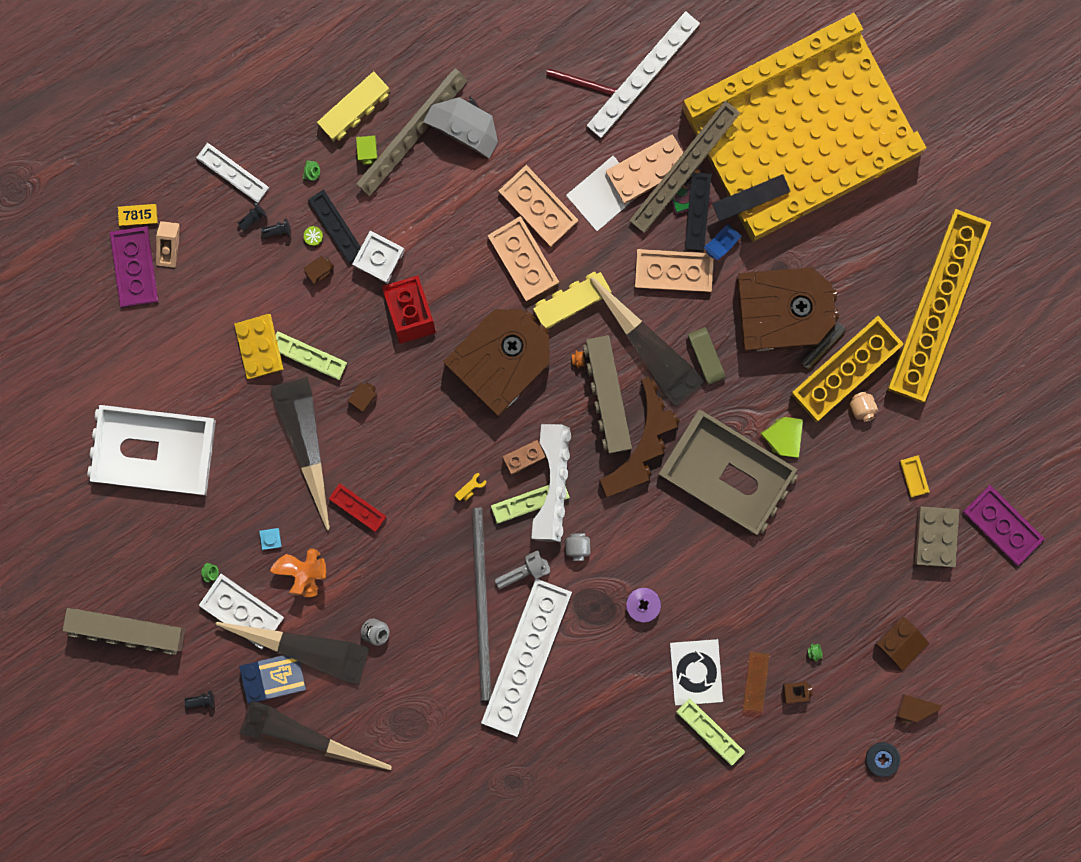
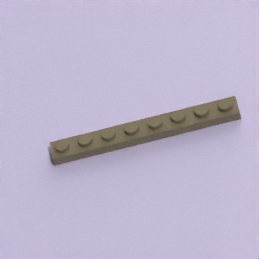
M456 68L453 69L356 183L367 195L370 196L377 189L380 183L427 130L429 125L425 124L423 120L431 105L453 99L468 80Z
M724 101L629 221L646 233L741 112L727 101Z

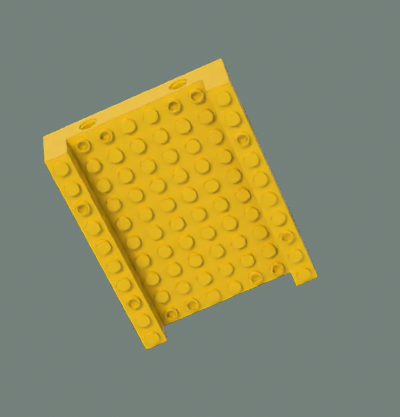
M855 13L683 101L682 110L696 136L724 101H727L741 112L707 155L728 197L784 174L791 191L790 193L738 214L752 242L913 160L926 149L918 131L913 132L861 35L863 28Z

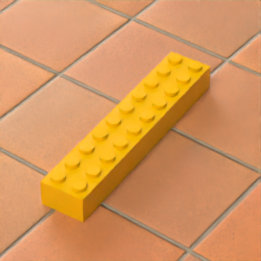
M957 209L952 212L889 381L888 391L920 403L926 401L991 222Z

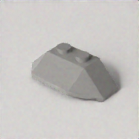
M460 97L431 105L423 120L425 124L488 159L498 143L492 115Z

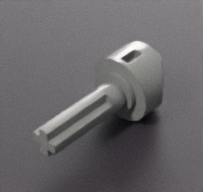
M535 551L525 556V565L495 579L498 588L501 589L530 574L538 579L550 572L547 560L540 557L539 551Z

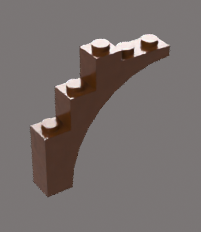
M649 377L641 380L647 405L646 425L642 438L633 454L622 466L600 479L606 498L649 481L651 472L648 465L644 466L643 462L663 455V450L666 449L662 438L658 439L657 436L678 428L677 423H679L676 412L672 413L671 409L663 412V408H665L664 402L661 397H657L655 392L658 390L654 379L650 380Z

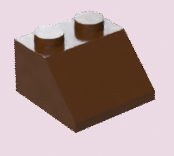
M901 616L875 643L902 671L929 644L919 630L904 616Z

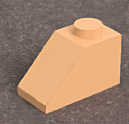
M160 222L156 235V265L175 268L180 224Z

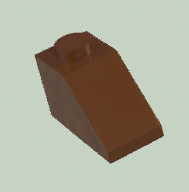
M902 694L896 716L901 717V722L911 724L912 721L918 722L941 709L942 705Z

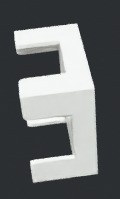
M370 231L352 265L354 268L360 271L363 270L383 283L388 284L392 277L391 274L398 260L402 258L405 249Z

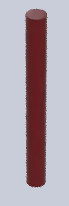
M549 68L546 76L611 96L618 90Z

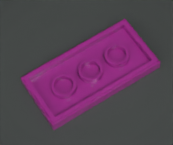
M148 226L110 232L120 307L159 302Z
M991 485L963 511L1016 566H1019L1045 540Z

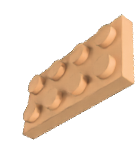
M672 134L606 170V173L625 205L656 188L683 154V151Z
M527 165L499 190V193L550 247L578 222V219Z
M521 216L488 235L526 302L559 283Z
M637 249L635 288L712 292L713 258L707 253Z

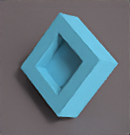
M279 528L260 531L262 550L282 547Z

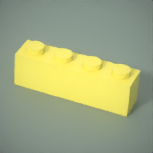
M373 71L317 123L333 142L336 139L339 141L347 134L346 130L350 127H356L361 122L360 118L364 114L369 115L375 109V104L379 101L382 103L389 97L390 89Z
M592 272L585 277L587 280L581 283L576 281L569 285L570 289L565 292L559 290L552 294V299L548 301L543 299L537 302L533 311L540 324H543L548 329L602 300L603 298L592 283L591 277L612 293L601 272L598 274Z

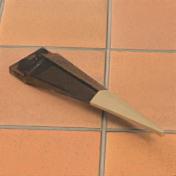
M591 277L592 283L630 339L662 392L676 407L705 381L685 359L596 279Z
M305 377L271 386L280 419L324 525L329 530L314 401L309 379Z
M221 622L215 623L224 629L333 677L360 684L370 647L341 640Z
M250 701L239 734L257 738L258 742L385 770H391L392 768L389 764L359 753L309 729L269 705Z

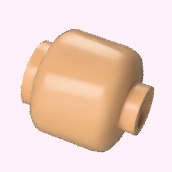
M861 392L852 397L850 407L857 420L867 422L875 418L874 415L877 413L878 407L871 394Z

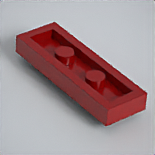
M340 483L329 497L332 502L375 532L387 517Z

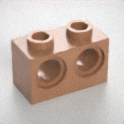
M538 440L503 456V459L511 475L546 459Z

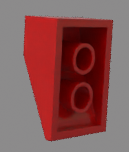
M418 275L382 286L399 344L436 333L434 321Z

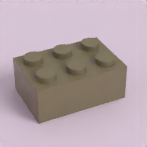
M918 507L914 565L956 567L959 509Z

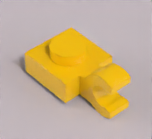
M479 473L475 474L472 480L455 494L459 501L462 499L467 501L474 494L472 490L475 487L482 488L486 485V480L481 484L476 482L477 477L480 476Z

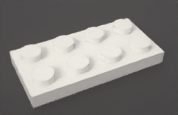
M223 574L219 575L199 604L200 607L227 624L275 631L284 619L282 615ZM249 640V641H251L252 643H254L255 645H257L259 648H261V649L264 648L263 645L258 644V643H256V642H254V641H252V640Z

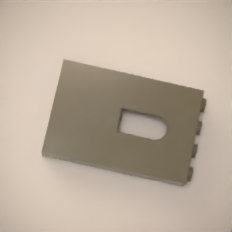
M699 409L658 475L754 535H758L759 532L762 534L768 525L765 523L769 516L773 517L778 507L775 505L778 500L783 501L788 491L785 489L788 484L792 485L798 477L795 474L798 469ZM728 463L747 473L757 481L758 489L754 494L745 495L719 479Z

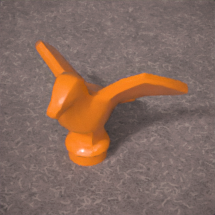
M309 549L305 562L285 554L273 564L270 572L280 575H293L295 577V583L290 589L289 594L313 597L318 594V586L315 584V579L326 578V564L323 558L317 560L320 552L316 549Z

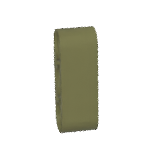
M706 327L688 333V339L706 383L710 385L725 379L724 370Z

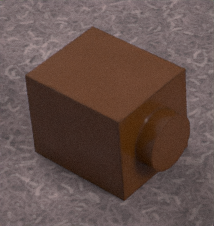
M361 382L347 401L364 413L377 396V393L374 392L376 388L368 382L366 384Z

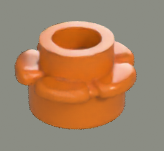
M576 350V354H572L573 366L577 365L579 369L585 366L584 351L578 352Z

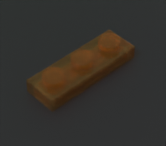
M750 652L743 709L763 712L770 654Z

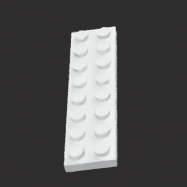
M539 579L535 580L481 722L482 724L516 737L518 736L572 592Z

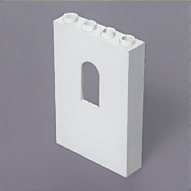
M99 405V409H96L95 412L97 428L93 429L92 434L95 444L90 450L92 466L88 467L87 473L91 482L207 495L216 424L214 418ZM126 439L159 442L157 461L125 457L120 451L121 443Z

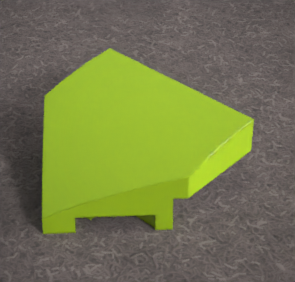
M782 417L775 420V423L762 431L760 435L763 439H766L773 453L799 458L803 419Z

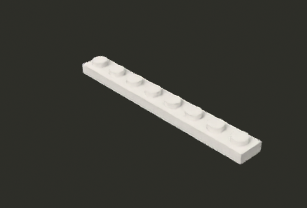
M685 11L586 127L601 139L697 29L700 23Z

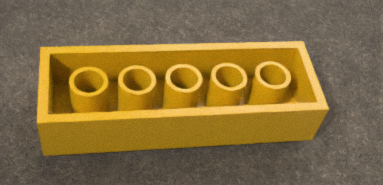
M877 316L797 387L791 395L817 422L904 343Z

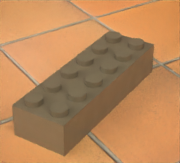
M606 335L586 339L583 350L585 358L589 357L590 361L587 364L589 377L593 376L594 382H591V390L598 400L594 404L596 414L601 415V420H598L600 433L604 432L605 439H602L604 452L608 451V455L631 451L632 446L610 337Z
M67 608L63 631L68 632L67 636L79 638L82 635H87L86 639L101 641V638H104L106 643L120 644L121 641L125 642L124 646L134 648L144 645L143 649L157 651L160 648L163 649L162 653L174 655L177 651H182L186 628Z

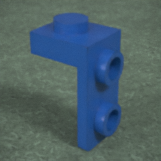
M727 224L704 248L711 258L719 260L742 236Z

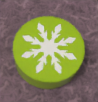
M308 227L304 232V240L310 246H317L323 240V233L318 227Z

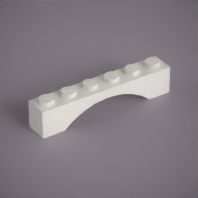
M541 424L540 445L545 451L549 462L550 486L544 505L533 519L531 539L537 541L561 542L563 535L562 520L565 515V483L568 477L567 460L570 456L568 447L571 440L570 428L564 425Z

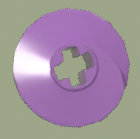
M638 588L627 598V612L631 618L638 622H649L655 619L660 612V598L651 589ZM642 599L644 602L647 600L649 603L647 605L648 609L645 611L643 608L640 610L638 607L640 605L639 601Z

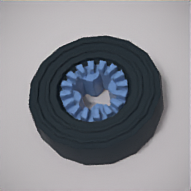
M886 742L876 743L871 746L865 758L869 771L880 777L894 774L899 768L901 761L898 750L892 744ZM882 754H885V757L888 758V762H884V765H881V762L878 761V757H881Z

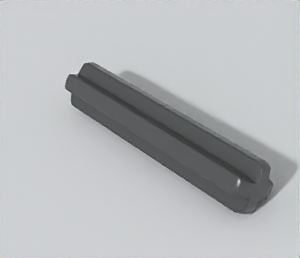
M838 323L807 355L801 364L806 369H809L846 331V328L841 323Z

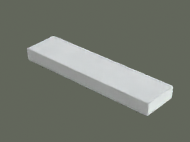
M209 143L205 145L196 157L257 203H259L269 189L267 185Z

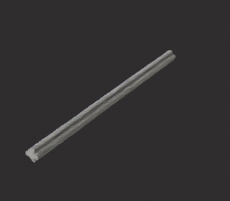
M473 508V541L475 544L474 556H476L474 557L476 561L475 580H477L475 582L477 585L476 592H478L476 593V597H478L476 598V604H478L477 616H479L477 617V621H479L477 623L479 626L478 633H480L478 634V640H480L478 641V645H480L478 647L480 650L479 657H481L479 658V662H481L479 666L481 667L480 674H482L480 675V681H482L480 682V686H482L480 687L482 691L481 698H483L481 700H490L491 689L489 688H491V679L489 677L490 665H488L490 664V660H488L490 658L488 655L489 648H487L489 647V636H487L488 624H486L488 623V619H486L488 614H486L487 607H485L487 606V600H485L487 599V595H485L487 593H485L486 588H484L486 587V583H484L486 582V576H484L485 564H483L485 563V559H483L485 558V554H483L485 552H483L484 547H482L484 546V540H482L484 539V535H482L484 530H482L483 523H481L483 522V516H481L483 515V511H481L483 509Z

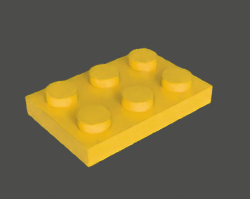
M271 314L234 324L247 379L284 370Z

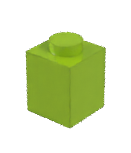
M376 136L356 137L359 163L363 162V165H373L374 161L378 159Z

